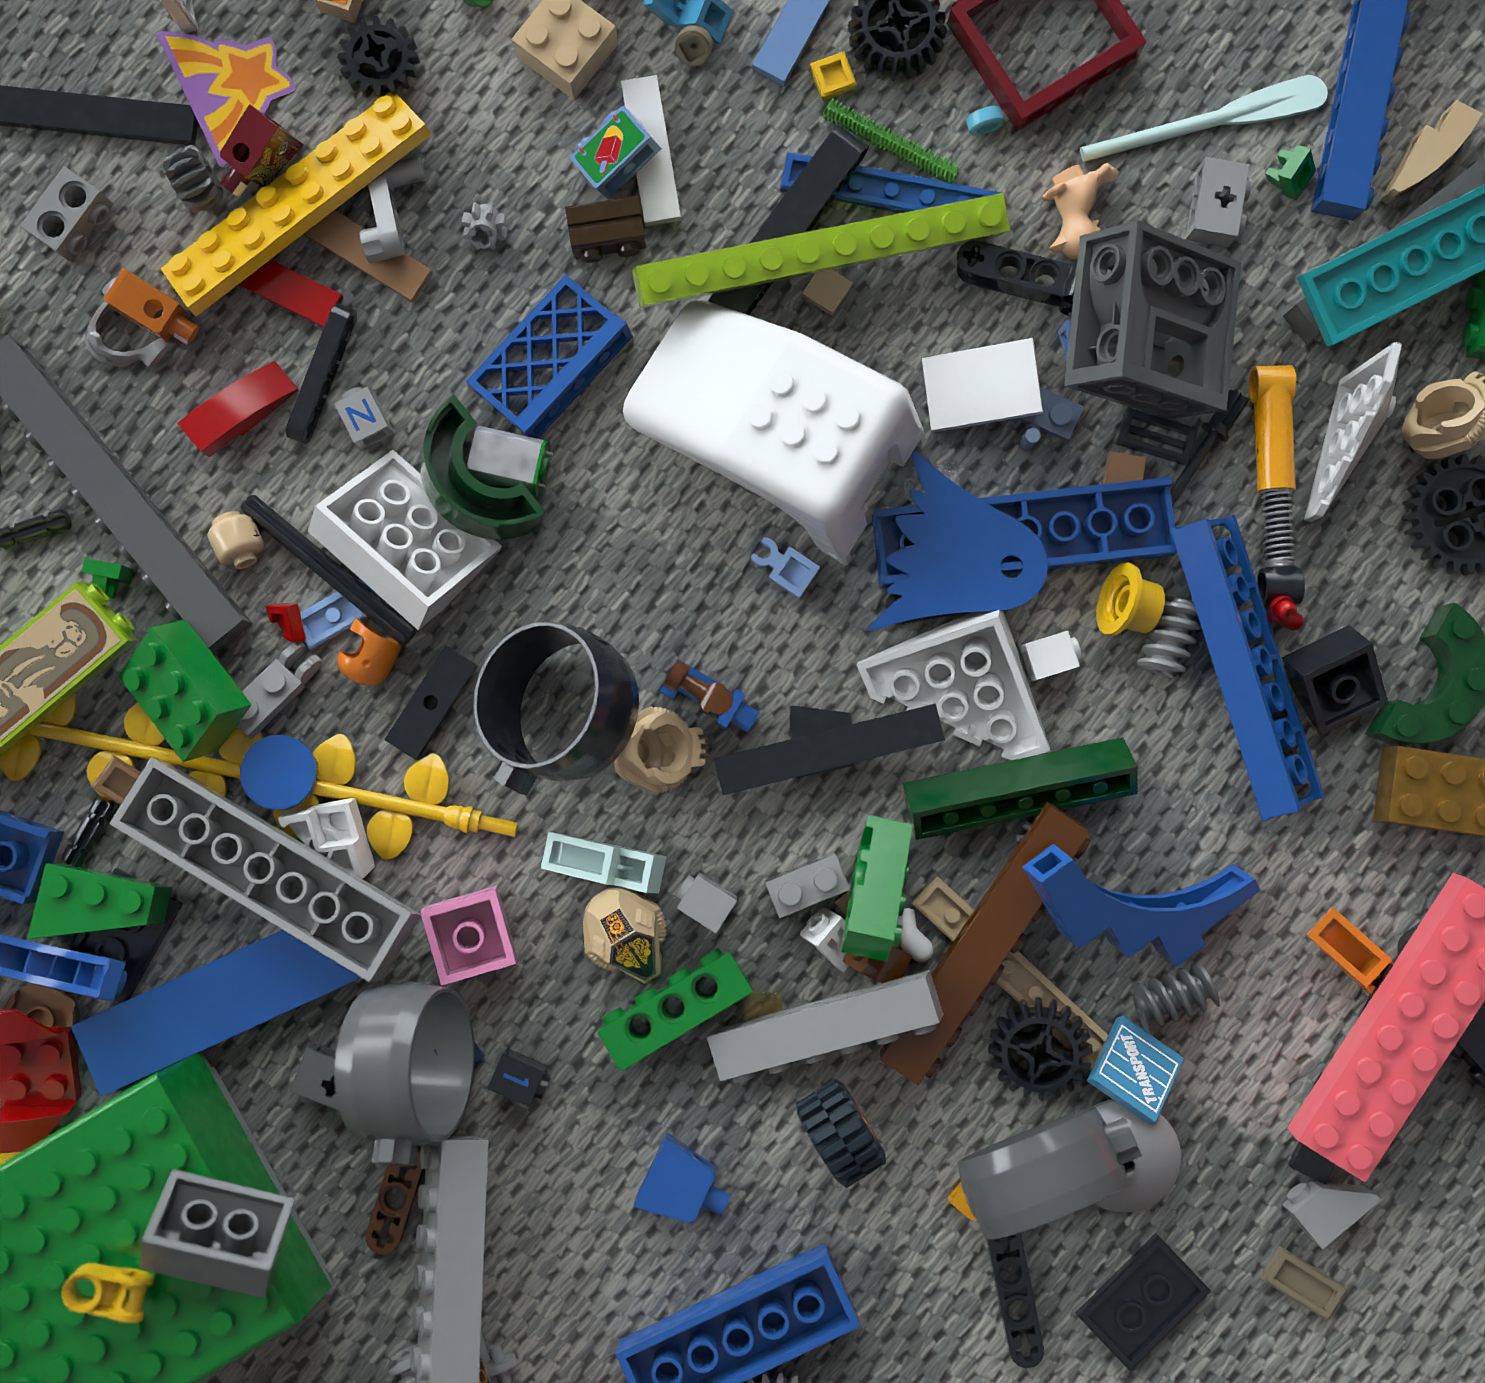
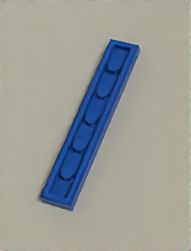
M787 152L780 186L781 191L787 192L812 156ZM858 166L839 193L835 191L833 195H836L834 201L905 213L1003 192Z

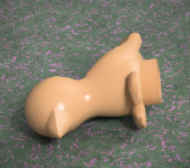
M1106 163L1096 171L1084 175L1079 164L1052 178L1055 186L1050 188L1042 196L1043 201L1055 199L1056 207L1062 217V229L1049 249L1054 252L1063 253L1068 259H1078L1080 236L1101 230L1097 227L1099 220L1091 221L1088 215L1094 205L1099 187L1103 183L1118 179L1119 171Z

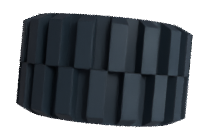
M834 1079L796 1103L797 1115L806 1133L839 1184L848 1188L886 1164V1154L880 1142L843 1083Z

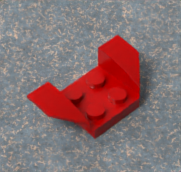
M15 1009L0 1011V1153L23 1152L45 1139L81 1097L75 1037L71 1027H47Z

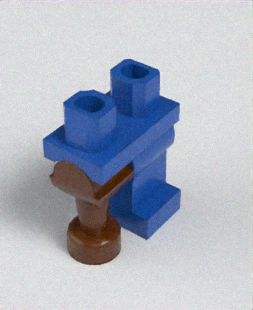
M680 659L677 660L660 690L661 694L671 700H674L679 692L698 703L707 716L718 718L716 724L724 729L730 723L747 733L760 713L742 702L746 694L736 689L733 695H731L724 684L714 681Z

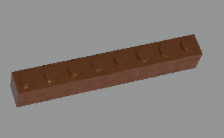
M1049 802L1045 804L931 973L944 1014L940 1023L935 1024V1030L920 1035H914L913 1030L899 1033L898 1040L882 1046L880 1049V1061L917 1085L920 1084L925 1076L927 1078L933 1076L941 1062V1059L938 1057L946 1045L952 1047L962 1031L959 1025L967 1014L969 1016L975 1014L983 1001V997L980 994L988 983L994 985L1005 967L1001 963L1009 952L1015 954L1026 937L1022 932L1030 920L1037 922L1046 909L1022 866L1052 844H1055L1070 858L1073 859L1075 857L1079 859L1090 844V839L1087 838L1090 831L1086 826Z

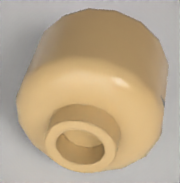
M239 511L226 512L216 517L212 521L213 526L209 529L207 536L218 561L226 566L235 565L236 569H244L257 562L256 556L264 548V542L253 518L240 514Z

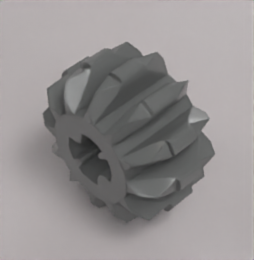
M193 145L185 148L181 147L165 158L163 168L166 171V177L169 179L171 187L177 193L178 198L182 200L185 207L194 213L203 210L207 211L222 200L223 189L220 186V181L216 177L209 161L205 159L203 153Z

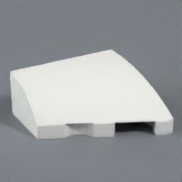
M356 798L313 805L284 813L278 817L279 824L283 828L289 825L303 844L361 879L375 867Z

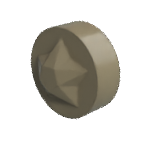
M697 25L683 28L675 42V52L678 58L689 66L704 64L709 59L713 49L711 35L706 29Z

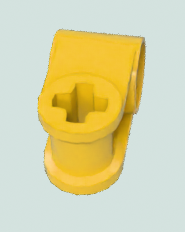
M87 1263L80 1266L66 1281L62 1289V1298L64 1304L75 1312L104 1316L119 1322H141L145 1314L141 1308L147 1286L153 1283L154 1275L138 1269H121L97 1263ZM77 1280H91L95 1284L96 1294L92 1296L83 1295L77 1288Z

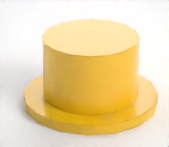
M1129 562L1119 564L1105 579L1099 594L1096 607V621L1099 630L1109 636L1118 635L1125 629L1141 634H1147L1153 630L1160 620L1165 605L1163 587L1158 583L1142 579L1140 569Z

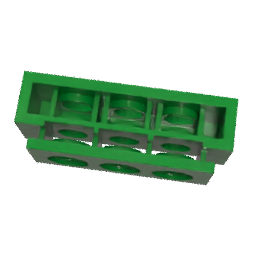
M720 948L714 949L700 958L701 965L691 971H688L687 967L679 970L667 978L669 984L657 991L654 987H651L634 998L636 1004L624 1011L620 1006L601 1018L604 1024L598 1028L597 1033L620 1072L753 992L752 985L730 949L723 953ZM702 977H711L716 981L718 987L713 993L704 994L697 989L696 982ZM671 996L678 997L683 1001L685 1007L679 1013H671L665 1008L664 1000ZM638 1016L647 1018L650 1021L651 1029L645 1033L636 1031L632 1026V1019Z

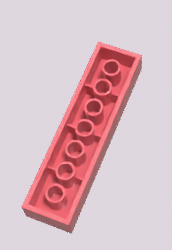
M1453 873L1378 990L1372 996L1287 1127L1299 1142L1363 1182L1367 1181L1485 1001V888L1459 874Z

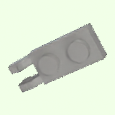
M301 641L289 645L281 653L278 660L275 659L242 691L252 705L236 727L250 740L305 688L304 684L322 666V660L317 655H312L297 668L294 675L288 670L306 651V645Z

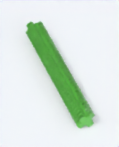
M834 98L825 107L823 119L827 118V121L831 120V123L835 122V125L839 124L845 129L848 127L847 131L852 129V134L856 132L855 135H859V138L863 137V140L868 138L867 142L872 140L871 144L876 142L875 146L880 144V149L884 146V151L888 149V153L892 151L891 155L896 153L895 157L900 155L899 159L904 157L903 161L908 159L907 163L912 161V166L916 163V168L920 165V170L923 168L924 172L928 170L927 174L932 172L931 176L936 174L935 178L940 176L939 180L944 178V182L948 180L951 183L960 170L958 169L959 164L954 167L955 162L950 165L951 160L946 163V157L942 161V155L939 159L938 153L934 157V151L930 155L931 149L926 152L927 147L922 150L923 145L918 148L919 143L914 146V140L910 144V138L906 142V136L902 140V134L898 138V132L894 136V130L889 133L890 128L885 131L886 126L881 129L882 124L877 127L878 121L874 125V119L870 123V117L866 121V115L861 118L862 113L857 116L858 111L853 114L854 109L849 112L850 107L845 110L846 104L841 108L842 102L837 105L838 100L833 103Z

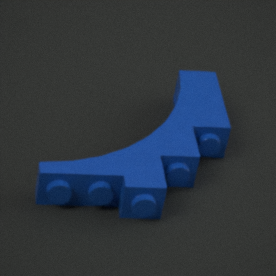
M1052 844L1022 866L1059 931L1078 949L1093 941L1099 934L1104 932L1108 941L1127 958H1130L1151 942L1155 950L1175 967L1206 946L1201 936L1203 932L1214 926L1218 921L1260 891L1256 880L1234 864L1210 879L1183 890L1159 895H1131L1112 891L1087 880L1074 860L1055 844Z
M0 934L1 976L112 1002L115 995H119L125 986L127 972L123 970L126 962Z

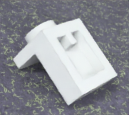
M822 907L816 914L811 916L805 928L800 932V935L814 945L837 969L844 973L849 965L843 962L847 953L841 952L845 920L826 907Z

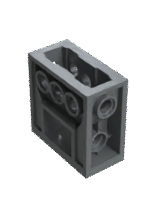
M1139 220L1081 235L1064 386L1165 419L1227 411L1241 262ZM1184 360V369L1180 374L1181 362Z

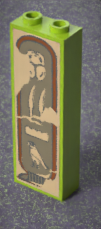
M74 583L0 645V756L138 641L132 633L135 630L132 623L122 613L118 612L115 614L106 604L109 601L108 596L96 584Z

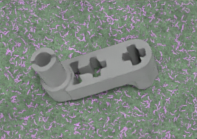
M421 157L392 165L368 184L377 227L362 230L359 234L369 264L406 255L393 192H396L397 187L427 181Z

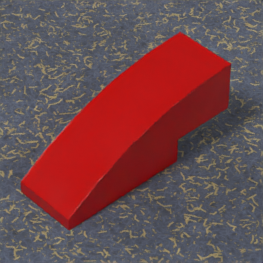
M273 361L218 392L177 424L200 452L211 457L238 434L241 436L246 434L299 389L280 366Z

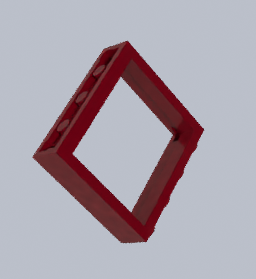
M956 0L951 6L947 21L948 27L1017 132L1138 58L1147 43L1120 0H1094L1120 42L1026 100H1023L970 19L998 0Z

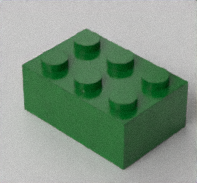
M187 620L151 627L118 676L182 762L218 752L252 705Z

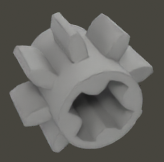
M476 202L473 203L472 212L463 213L461 225L465 227L463 239H469L477 250L479 248L495 250L497 239H506L508 230L504 226L506 214L499 213L494 207V203L478 205Z

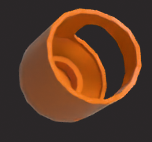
M355 617L350 629L363 637L362 642L354 653L339 651L337 666L348 679L361 685L376 686L385 681L390 674L403 645L390 637L385 639L377 635L380 632L367 626L359 618Z

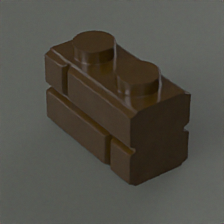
M639 196L565 207L574 259L581 258L582 262L592 263L602 260L605 254L618 253L620 257H631L639 254V249L647 248Z

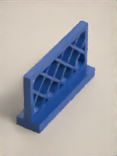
M565 275L466 382L517 427L524 436L539 439L633 336L625 321L618 315H613L570 277ZM569 288L577 295V308L558 310V298ZM583 301L590 307L583 308ZM600 315L606 320L598 331L584 332V316ZM578 316V333L559 334L558 318ZM539 319H552V335L533 337V325ZM578 341V352L573 358L559 359V342ZM552 343L553 360L534 361L533 345ZM527 345V362L508 363V352L514 346ZM553 368V379L548 385L534 386V369ZM527 370L528 387L509 388L508 371ZM502 372V389L486 390L479 383L488 373ZM528 395V406L518 417L509 410V396ZM495 397H502V403Z

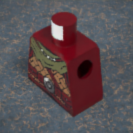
M249 104L220 151V157L232 166L220 184L237 197L241 196L251 181L261 187L268 186L303 146V143L276 121Z

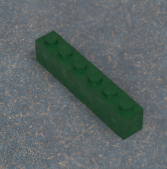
M1121 737L904 782L906 811L910 824H913L912 830L915 840L1039 815L1047 802L1060 810L1136 795L1138 794V768L1124 738Z

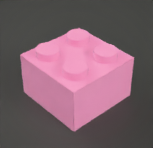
M498 885L424 906L420 911L441 986L516 964L518 956Z

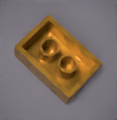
M1403 746L1382 747L1373 821L1485 837V759Z

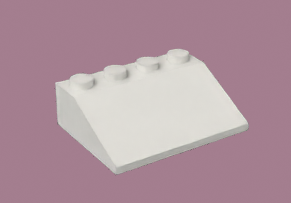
M394 450L387 453L317 504L308 528V532L417 630L421 629L439 614L502 547L494 539L473 536L456 528L444 519L430 502L422 483L421 474Z

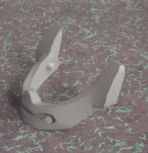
M116 278L112 279L103 287L102 292L104 296L107 294L108 290L110 289ZM104 302L97 309L87 326L85 334L87 349L94 358L100 362L121 368L140 360L147 367L159 363L168 349L167 343L162 338L134 351L120 352L105 347L100 335L97 333L101 327L99 320L113 308Z

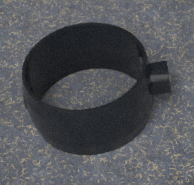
M555 622L528 624L516 629L503 638L484 662L474 693V717L479 735L489 751L500 760L493 773L494 779L518 794L526 796L537 777L551 781L581 780L596 775L611 765L628 744L636 725L639 710V693L636 678L626 659L611 644L582 627L578 628L569 624ZM582 644L590 657L595 677L594 701L589 718L579 736L566 750L552 759L537 763L529 753L521 731L520 718L524 692L536 670L547 658L567 646Z

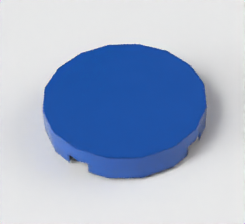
M271 735L255 742L245 753L240 766V780L246 795L257 805L271 810H290L304 803L313 793L316 786L318 763L312 750L302 741L287 735Z

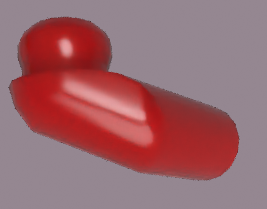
M1279 596L1272 600L1267 612L1269 622L1292 631L1298 630L1303 624V617L1297 613V607L1293 600L1287 596Z

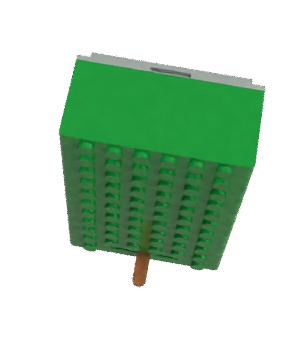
M203 1051L158 1071L0 1165V1383H198L297 1325L333 1286V1282L324 1268L326 1264L294 1207L265 1298L140 1269L142 1240L172 1169L288 1197L214 1066H210ZM87 1263H97L121 1269H138L154 1275L153 1283L147 1286L141 1308L145 1313L144 1318L141 1322L136 1323L119 1322L104 1316L70 1310L64 1304L62 1289L72 1274L80 1266ZM77 1280V1288L83 1295L92 1296L96 1294L95 1284L91 1280Z

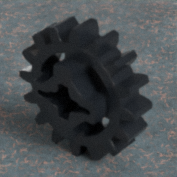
M374 16L373 25L369 26L364 19H361V29L358 31L349 27L347 30L351 39L350 41L340 40L339 43L345 52L337 54V58L343 66L340 68V71L345 80L349 79L348 83L352 90L356 91L361 88L364 98L367 99L371 96L372 92H375L378 98L385 96V92L388 91L392 95H398L396 88L399 86L408 90L410 86L407 77L417 78L418 73L413 65L420 63V58L415 51L417 46L413 37L408 38L409 34L406 27L403 25L397 29L394 20L391 18L385 25H382L378 16ZM374 49H377L379 55L382 56L383 67H380L378 61H376Z

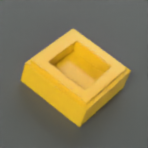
M844 51L810 63V70L822 101L856 89L857 83Z

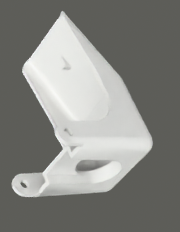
M692 300L684 306L629 391L623 407L625 421L636 431L706 466L771 502L799 522L822 552L845 565H848L851 561L850 551L867 526L862 505L887 465L892 461L903 467L915 447H922L926 441L924 429L907 389L900 383L799 332L706 300Z

